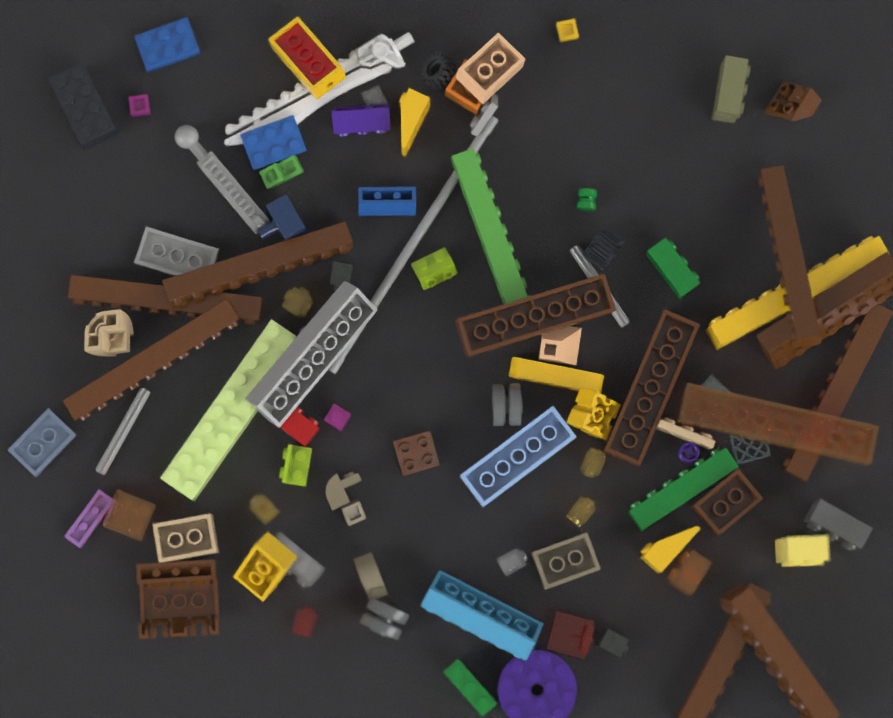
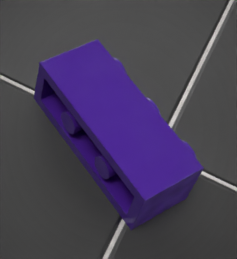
M389 103L332 107L334 134L348 136L349 133L357 132L358 135L368 134V131L386 133L387 130H391Z

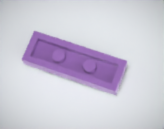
M99 489L64 537L79 548H82L115 503V500Z

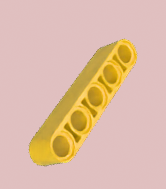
M512 357L508 375L515 379L579 391L582 387L601 393L604 375L517 357Z

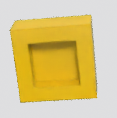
M575 19L556 22L560 42L579 38Z

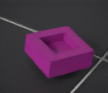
M148 94L129 97L132 117L151 114Z

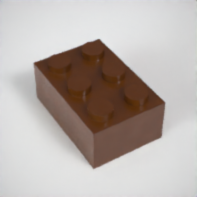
M736 469L691 507L715 536H719L759 503L763 497L742 472Z

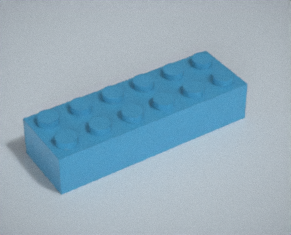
M440 570L421 604V607L425 608L428 612L435 613L443 617L444 620L452 622L463 630L470 631L479 638L487 640L498 648L504 649L515 657L524 660L528 658L543 626V623Z

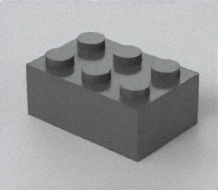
M822 499L813 502L803 520L807 523L806 527L815 532L817 530L823 532V536H828V539L831 541L841 542L840 546L849 551L851 549H862L873 529Z

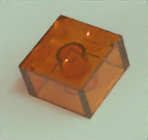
M116 490L102 526L142 541L156 505Z
M689 550L681 554L677 561L680 564L677 568H673L667 576L669 579L667 584L686 596H692L712 564L711 561L694 550Z

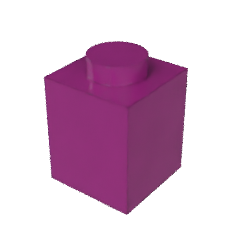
M334 404L324 421L342 432L351 418V414Z

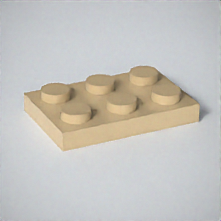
M668 418L659 420L656 429L708 450L712 449L715 441L711 440L712 436L703 432L696 434L693 432V428L686 425L676 426V422Z

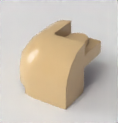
M120 309L96 313V316L85 328L84 351L92 355L107 357L130 352V336H133L134 333L129 316Z

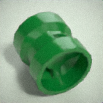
M579 189L578 196L580 201L577 204V209L595 211L597 190Z

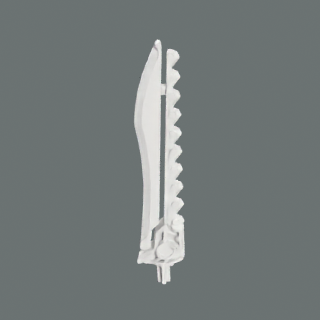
M408 32L395 41H392V39L387 38L383 34L356 48L355 51H352L349 54L350 59L337 60L343 67L345 74L358 67L363 68L347 75L346 79L318 100L311 94L261 121V118L310 92L302 83H297L294 87V92L283 91L280 95V100L269 99L266 103L267 108L256 107L253 110V116H241L238 125L227 124L225 132L229 135L254 123L249 128L226 139L224 144L226 146L243 144L240 134L294 115L298 125L307 116L335 97L380 75L389 73L392 67H404L405 63L399 51L414 42L411 34Z

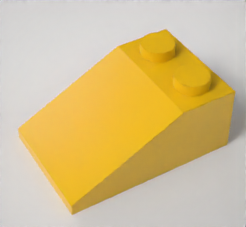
M410 88L407 93L403 92L399 101L401 103L402 155L405 157L430 108V97Z
M696 526L655 543H649L641 550L643 555L640 558L656 573H661L700 528Z

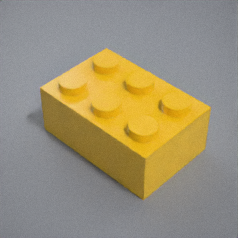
M267 532L255 544L233 577L261 601H264L274 591L298 556Z

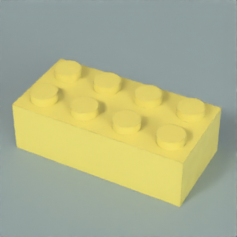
M828 536L787 537L775 540L776 563H781L782 567L822 565L823 561L829 560Z

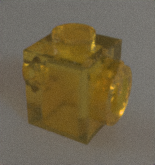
M294 286L292 290L289 289L286 292L282 307L300 318L301 315L306 316L314 301L309 296V291L301 286L299 289Z
M590 448L586 452L579 469L583 471V475L590 478L598 477L606 459L605 453Z
M258 494L250 501L252 505L249 508L265 525L280 513L264 494L262 496Z
M580 497L569 510L567 518L580 527L585 524L596 510L593 507L595 503L588 497Z

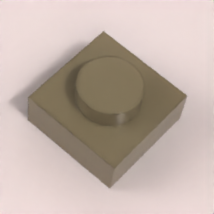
M359 500L340 507L348 526L366 519Z

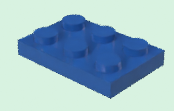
M187 17L134 36L147 73L201 54Z
M294 115L240 134L253 170L307 151Z

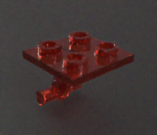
M556 611L547 649L585 659L590 643H593L594 621Z

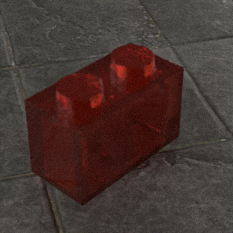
M303 607V610L298 609L291 632L309 638L313 637L319 617L318 614H315L316 610L308 607Z

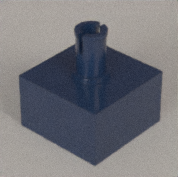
M286 194L266 205L272 222L257 229L263 240L276 232L281 233L285 241L307 234L303 222Z

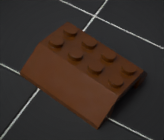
M215 559L136 564L137 584H139L140 639H149L150 630L151 638H156L157 626H163L162 634L164 638L169 637V629L171 637L188 636L189 627L190 635L195 636L196 624H202L203 635H208V626L210 628V635L219 634V591Z

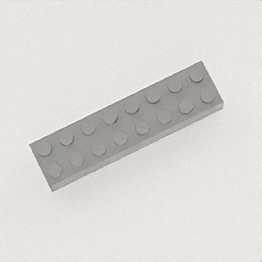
M344 281L245 399L268 421L280 427L378 309L357 287Z

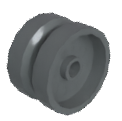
M520 383L509 384L508 396H505L503 384H492L493 426H503L505 424V414H508L510 426L521 425L522 396L520 393Z
M370 597L367 608L375 612L376 616L363 613L359 622L370 627V630L385 637L387 635L398 640L402 630L392 623L395 621L401 625L406 624L409 615Z

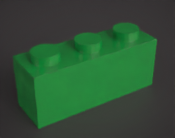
M664 238L646 252V256L680 300L700 284L698 281L700 278L694 270L691 271L688 268V262L684 256H679L675 251L677 249L675 244L671 240L668 241Z
M456 659L443 671L482 717L497 704L459 659Z

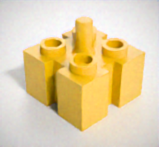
M581 387L575 400L578 404L571 410L566 423L581 429V431L590 436L607 440L612 428L609 425L612 418H616L620 404L606 398V396L597 391Z

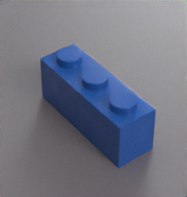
M358 187L359 216L416 215V187Z

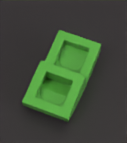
M293 155L278 164L275 163L259 173L267 189H270L304 173L296 155Z

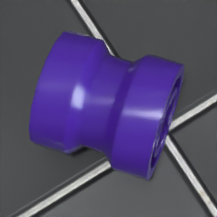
M685 443L679 448L678 456L685 463L693 462L699 456V448L694 443Z

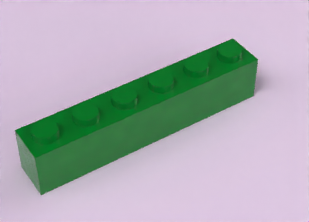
M720 447L710 453L712 457L707 460L703 457L694 463L696 467L691 471L688 468L678 474L680 478L674 482L670 479L662 484L664 488L659 492L655 489L646 495L648 499L642 503L638 500L630 505L631 510L628 513L639 530L642 531L738 468V464L728 449L724 448L721 450Z

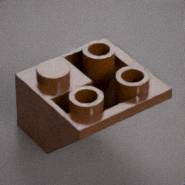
M783 81L764 112L768 115L794 122L813 116L822 100L812 88Z

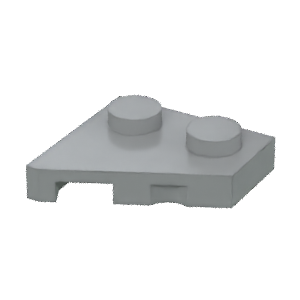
M493 94L482 105L478 117L475 116L470 123L471 134L478 137L497 109V95Z

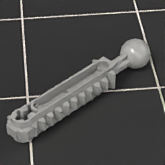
M190 125L179 127L175 133L177 145L192 151L199 160L197 165L257 235L259 233L257 229L269 224L270 220L212 151L207 153L198 142L199 135L197 130Z

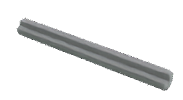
M576 245L571 248L570 253L587 278L598 276L590 261L582 255L583 251L580 246ZM612 295L616 311L611 314L620 327H624L629 323V319Z
M140 388L96 467V471L100 474H106L149 397L150 391Z

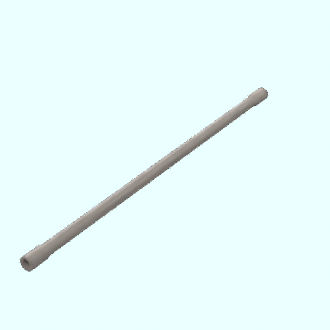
M491 116L468 150L474 148L475 153L478 152L487 136L497 124V118ZM455 170L370 300L376 308L458 183ZM362 330L328 369L330 372L337 373Z

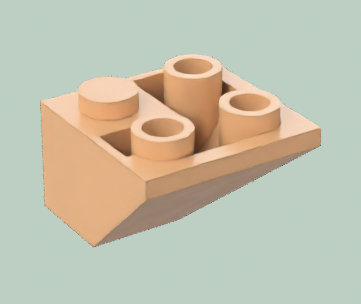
M568 326L543 334L538 360L576 366L582 328Z

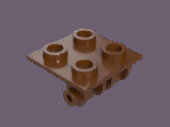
M430 430L393 441L403 476L440 465Z

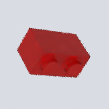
M296 407L280 428L304 447H307L320 429L317 427L318 422L310 416L307 419L302 415L303 410Z

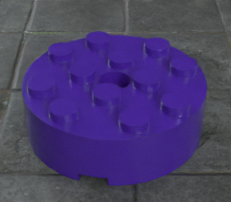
M531 650L526 660L513 657L503 668L498 680V698L509 718H566L576 700L577 685L572 670L564 660L547 651ZM534 684L542 686V692L539 695H534L531 692Z

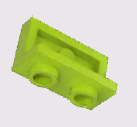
M445 247L411 263L423 290L457 275L454 262Z

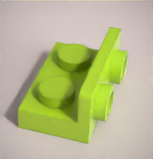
M288 444V448H284L283 459H285V466L281 467L279 475L282 483L306 487L312 448L294 446L292 444Z

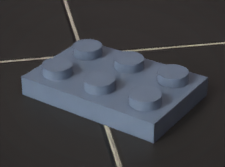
M48 408L8 451L37 477L77 435Z

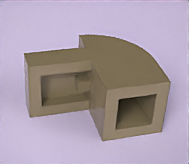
M350 472L343 476V480H340L338 474H336L327 483L326 497L333 511L350 503L345 489L362 481L358 473Z
M372 552L354 559L369 600L370 597L377 599L387 595L386 587Z

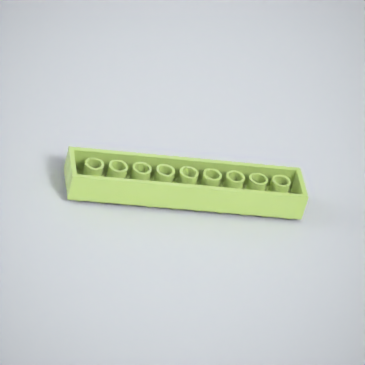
M271 319L160 479L193 501L197 499L258 411L245 398L297 336Z

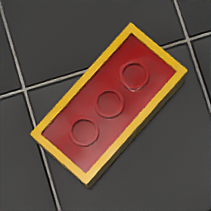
M298 16L268 38L272 49L316 100L347 78L343 67Z

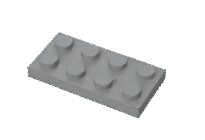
M146 227L134 263L177 276L214 264L219 249Z

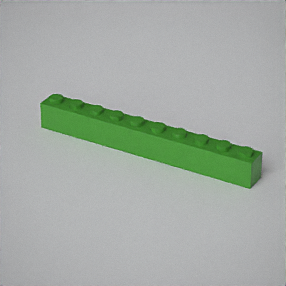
M473 148L452 155V165L503 304L530 297L531 295L527 296L525 290L527 288L526 281L519 274V270H521L520 264L517 259L514 260L512 255L514 252L511 241H507L505 236L508 234L506 226L500 222L499 217H501L499 207L494 206L492 200L494 199L493 191L491 188L488 189L486 181H488L485 170H481L479 165L481 163L479 153H475Z

